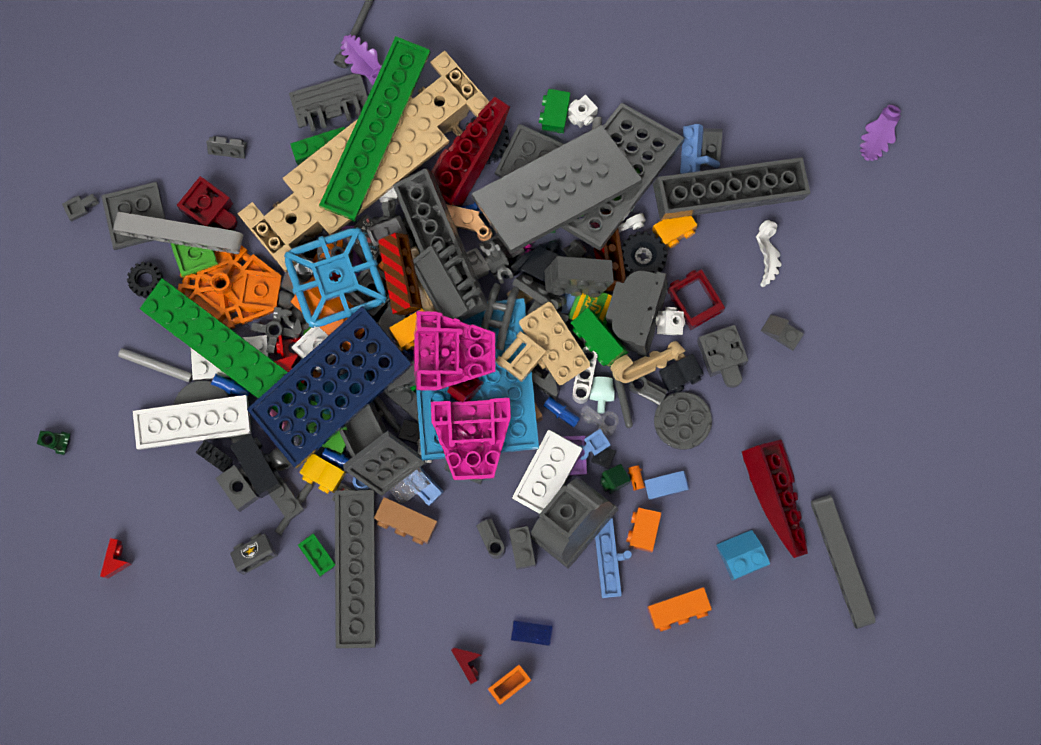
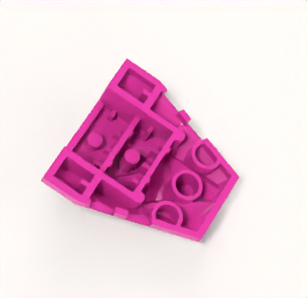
M416 312L414 331V376L416 390L437 391L495 372V332L475 325H468L460 322L459 319L443 316L439 312Z
M510 398L464 402H431L432 424L436 430L438 440L454 480L494 478L511 419Z

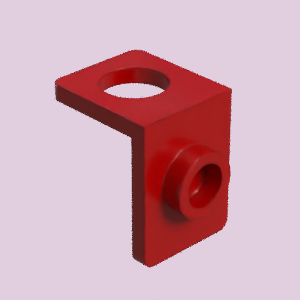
M279 335V342H276L277 353H281L282 358L297 355V353H291L288 347L299 339L283 340L282 336Z

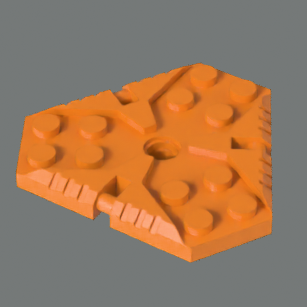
M241 245L239 254L214 251L218 265L185 276L182 284H178L179 291L227 327L234 329L235 325L240 323L244 325L274 313V307H278V295L281 289L282 276L254 254L252 256L248 254V250ZM244 259L246 263L242 266L240 262ZM190 280H195V285H189ZM220 281H226V285L223 288H217ZM237 312L238 316L232 318L231 314Z

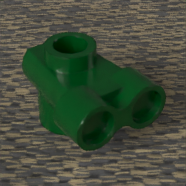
M40 430L37 444L55 450L56 454L65 455L71 433L64 431L55 433ZM51 436L52 442L46 443V437Z

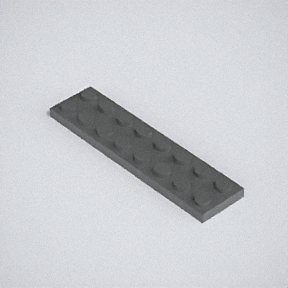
M374 490L335 491L336 649L376 648Z

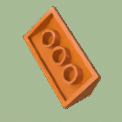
M313 276L306 283L315 281V277ZM318 287L303 292L312 316L322 298ZM295 295L290 302L302 312ZM340 296L326 301L318 319L344 311ZM347 301L349 308L354 307L350 302ZM348 318L319 328L329 336ZM359 329L356 332V337L361 339L365 334V330ZM344 342L342 348L349 351L351 348L350 342Z

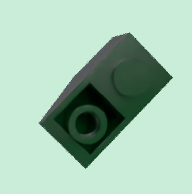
M622 464L604 471L601 474V482L599 483L605 492L608 491L611 495L628 485L631 479Z

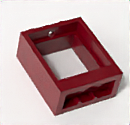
M702 269L698 272L696 270L691 271L686 275L687 278L682 281L679 279L675 280L668 289V294L678 311L684 312L685 322L690 330L711 320L725 310L723 303ZM699 281L714 306L691 318L676 292Z

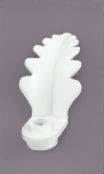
M766 220L760 225V232L756 236L765 263V274L760 284L761 287L770 284V280H775V274H779L776 267H781V262L777 259V257H780V253L769 241L777 229V224L773 221L771 222V220Z

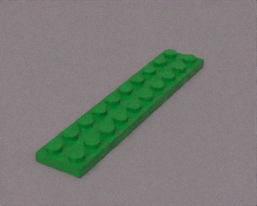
M395 36L321 199L320 208L356 221L431 53L429 49Z
M163 278L139 308L258 399L288 373ZM302 382L299 383L300 391H304L307 386ZM291 393L285 395L284 401L286 404L291 403L293 396ZM273 406L272 409L278 413L277 406Z

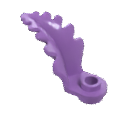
M351 34L344 36L341 42V49L344 51L341 54L343 56L349 55L345 59V63L353 64L350 69L351 72L365 75L370 83L374 85L382 67L378 62L377 51L374 48L368 50V43L365 41L361 44L360 37L356 39V36Z
M888 105L883 109L877 120L866 125L865 129L869 133L862 135L861 139L866 142L860 144V147H862L860 150L861 155L866 161L878 160V156L882 157L883 155L881 150L889 151L887 143L893 144L896 141L895 126L901 117V110L898 107Z

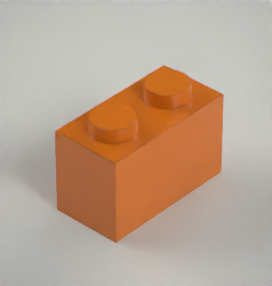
M639 507L637 512L633 511L631 523H634L633 531L629 530L626 541L630 542V548L652 553L661 517L660 512Z
M518 665L488 688V690L499 705H501L531 682V679L522 667Z

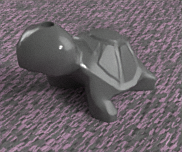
M286 290L280 291L278 305L284 310H280L276 316L278 319L283 318L285 323L294 330V334L299 335L302 331L309 328V324L304 319L303 313L290 302L295 295Z

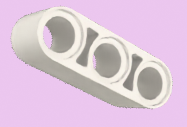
M584 347L582 351L584 354L591 353L594 358L589 361L590 367L584 370L590 374L588 379H582L579 374L575 376L572 397L579 404H583L589 399L597 360L595 351L591 352L587 347ZM582 389L586 392V396L580 398L576 395V391Z

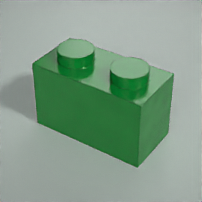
M548 89V93L543 96L542 106H545V110L540 112L539 117L542 130L564 134L570 92Z

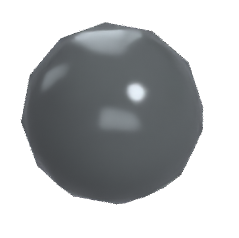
M278 447L270 452L269 457L272 461L270 466L272 469L283 471L292 465Z

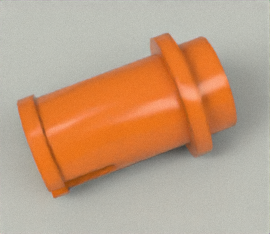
M640 466L629 467L627 474H630L633 491L645 488Z

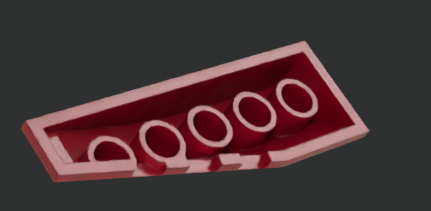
M495 96L480 111L478 117L466 126L467 129L453 140L454 143L441 153L431 171L435 176L444 200L451 205L459 207L463 205L487 163L504 126L510 106Z
M782 440L760 444L741 451L750 481L761 507L778 537L793 558L808 554L804 529L799 524L800 519H802L801 512L797 511L795 501L798 500L797 492L793 491L792 483L795 482L794 475Z

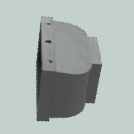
M636 271L630 274L624 283L616 281L605 318L608 327L613 328L615 337L626 350L636 352L638 356L648 357L657 327L656 317L658 311H662L669 288L665 273L657 272L655 274L647 271Z
M575 478L567 486L564 485L539 514L540 518L531 531L532 536L530 538L569 569L614 516L618 508L582 479Z

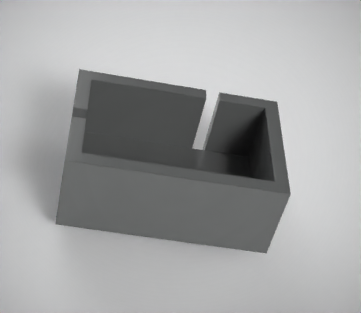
M557 256L544 271L546 292H551L554 295L565 293L571 294V296H580L584 293V295H589V297H599L613 283L612 260Z
M372 401L339 432L351 457H354L387 432Z

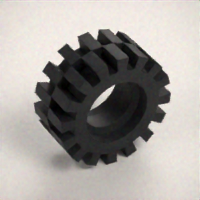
M141 262L140 265L136 263V267H131V273L128 272L127 274L129 277L127 278L128 286L137 296L147 298L163 278V275L150 262ZM144 273L152 276L151 284L146 287L140 286L138 282L139 277Z
M206 440L203 441L196 451L199 456L222 472H225L233 459Z

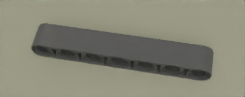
M831 495L811 500L817 524L854 627L859 629L874 624L876 622L875 616Z

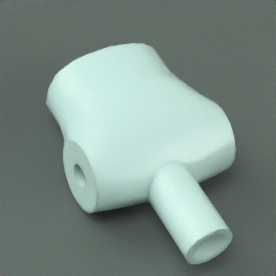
M594 377L590 390V400L598 401L597 413L604 414L605 402L614 401L613 379L609 377Z

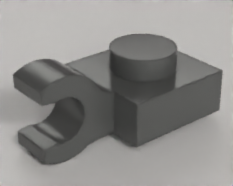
M93 194L84 199H81L78 195L62 203L71 222L88 214L86 208L99 204Z

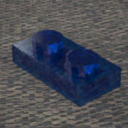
M514 621L511 640L550 646L553 626Z

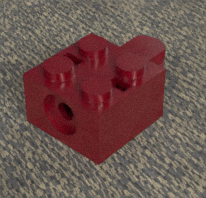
M201 176L177 204L179 210L198 225L215 227L217 225L222 229L232 231L238 225L236 216L228 211L233 205L230 197Z

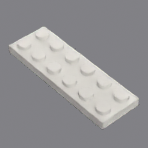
M242 395L133 411L136 449L141 450L252 434L250 413L247 410L249 408L248 396Z

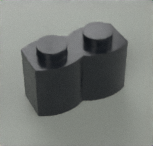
M694 354L688 355L658 372L668 392H674L675 394L684 390V385L688 383L694 385L702 380L701 377L704 375Z

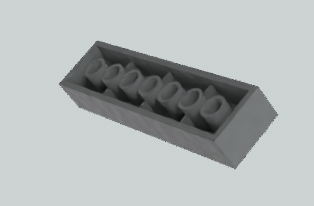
M803 157L661 176L653 183L660 220L800 201L810 194Z
M425 168L395 183L393 187L420 253L429 246L436 244L439 240L445 246L439 254L447 249V247L456 245L457 251L449 256L447 261L457 255L463 257V261L456 265L463 278L457 286L466 279L474 277L476 282L465 290V293L467 294L472 289L480 287L434 174ZM482 289L481 293L474 298L478 306L459 319L460 322L489 309Z

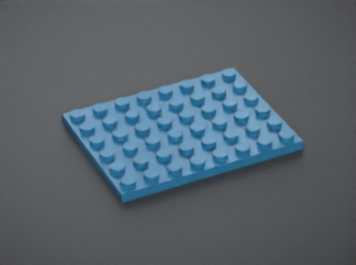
M524 298L516 300L504 350L496 349L500 329L489 327V331L495 332V360L498 356L501 357L517 338L516 335L520 331L524 333L519 325V321L526 316ZM507 300L496 301L498 303L507 304ZM493 310L491 319L502 321L505 311ZM485 311L462 322L481 327ZM522 343L507 362L511 364L526 344ZM495 362L494 373L478 377L484 383L471 401L510 398L511 419L501 453L539 449L532 371L521 382ZM449 387L437 391L416 390L422 461L445 458L436 430L432 424L431 402H458L447 392Z

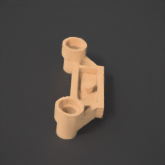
M446 204L455 227L475 231L481 242L492 238L491 229L481 220L478 211ZM482 231H487L486 234H481Z

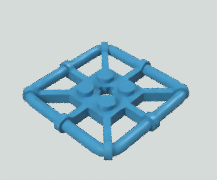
M350 228L326 237H318V240L295 247L284 255L285 265L293 285V294L297 296L304 319L309 324V327H321L344 318H349L361 306L365 307L366 310H370L385 303L387 300L385 287L377 268V260H374L367 238L361 228ZM352 236L344 253L330 257L327 244ZM357 239H359L367 262L352 267L349 255ZM322 246L326 259L311 263L296 255ZM293 261L312 269L315 281L301 285ZM370 269L378 293L359 285L355 273ZM333 272L341 275L336 282L330 280ZM318 287L322 298L312 316L303 292ZM357 290L375 298V300L349 308L345 294ZM340 296L344 311L318 319L326 301Z

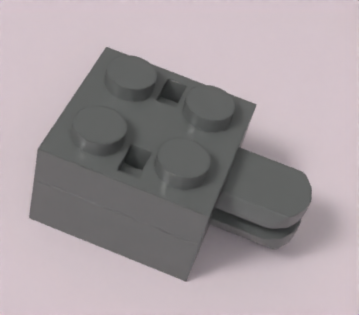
M733 325L699 337L697 344L709 376L721 374L727 387H737L743 378L739 367L746 365L748 358L736 326Z

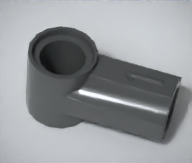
M644 376L636 379L643 383L642 389H636L633 386V381L629 382V389L632 393L638 394L659 406L667 393V390L650 382Z
M492 519L480 522L476 527L488 554L494 559L501 558L505 554V547ZM495 544L501 546V551L498 553L491 552V547Z

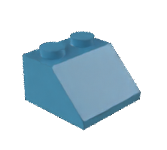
M753 530L716 545L732 581L770 565L765 550Z

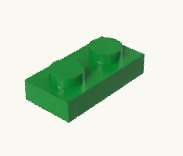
M315 534L310 535L298 544V547L320 577L335 567L334 561Z

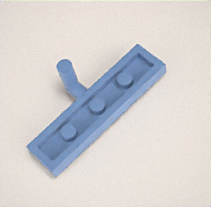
M700 124L683 126L684 142L682 144L680 174L700 171V164L706 163L714 168L720 166L719 161L709 156H701L703 126Z
M611 518L595 537L602 599L622 596L618 561L629 560L632 555L628 550L624 553L616 552L613 518Z

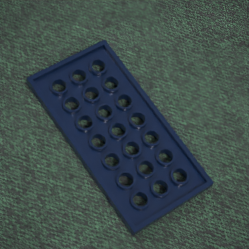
M361 306L247 410L292 466L298 468L413 364L365 307ZM362 328L365 330V336L362 339H358L356 332ZM347 341L350 342V350L343 352L342 344ZM376 343L377 351L370 354L368 351L369 345ZM334 354L336 362L333 365H329L327 359L330 355ZM357 356H361L363 363L356 367L354 359ZM387 357L390 360V364L387 368H382L380 362L383 358ZM320 367L322 374L320 377L315 378L313 371L315 368ZM342 369H347L348 377L342 380L339 373ZM370 370H373L375 373V378L372 381L366 379V374ZM302 380L307 382V388L304 391H300L298 387ZM328 382H332L334 389L327 393L325 385ZM358 383L361 387L360 392L353 394L351 388L354 384ZM291 393L293 400L291 403L286 404L284 397L286 394ZM318 395L319 403L313 406L310 401L311 397ZM341 396H344L346 399V404L343 407L337 405V400ZM273 406L278 408V414L275 417L270 415V409ZM299 408H303L305 415L299 419L296 416V411ZM326 409L331 411V418L328 420H324L322 416ZM288 420L290 422V429L283 431L282 423ZM312 422H315L317 425L314 433H310L308 430V426ZM297 435L302 437V443L299 446L294 444V438Z

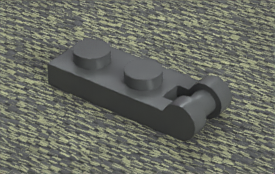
M522 274L513 281L512 285L542 305L551 302L557 310L566 304L564 296H556L551 292H546L545 286L536 283L529 275Z

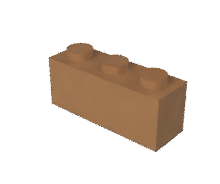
M385 497L374 517L378 521V526L384 529H388L389 526L395 529L394 533L402 537L409 535L413 537V542L423 545V543L429 544L438 524L436 520Z

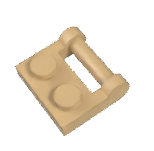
M520 331L516 335L517 338L501 357H497L495 362L523 382L545 356L546 350ZM522 343H525L526 346L511 364L508 363L507 360Z

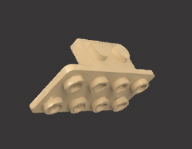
M547 302L519 321V325L526 336L546 350L545 356L538 364L542 369L545 368L547 371H550L558 385H563L590 367L589 360L551 302Z

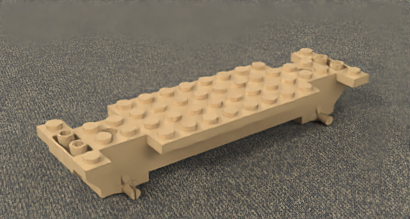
M443 51L430 62L431 66L441 77L426 89L425 87H422V90L419 89L418 92L420 94L416 97L410 98L359 214L391 190L395 183L406 178L449 143V140L444 135L445 133L453 131L456 136H460L463 131L458 125L467 116L469 110L478 117L480 111L489 103L488 99L446 51ZM437 101L445 102L443 106L435 105ZM357 120L283 177V181L294 193L283 202H276L273 205V210L264 216L252 202L238 213V216L285 272H287L285 253L295 248L304 235L315 238V236L322 232V228L329 235H332L352 221L320 208L319 204ZM296 217L295 223H287L289 218Z

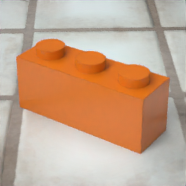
M704 587L647 607L654 629H660V632L671 629L670 624L676 622L679 625L690 622L689 618L697 616V619L708 616V611L712 610Z

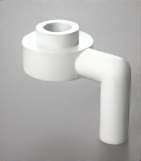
M644 214L632 216L626 222L620 224L618 227L619 233L629 228L637 230L643 227V223L646 221Z

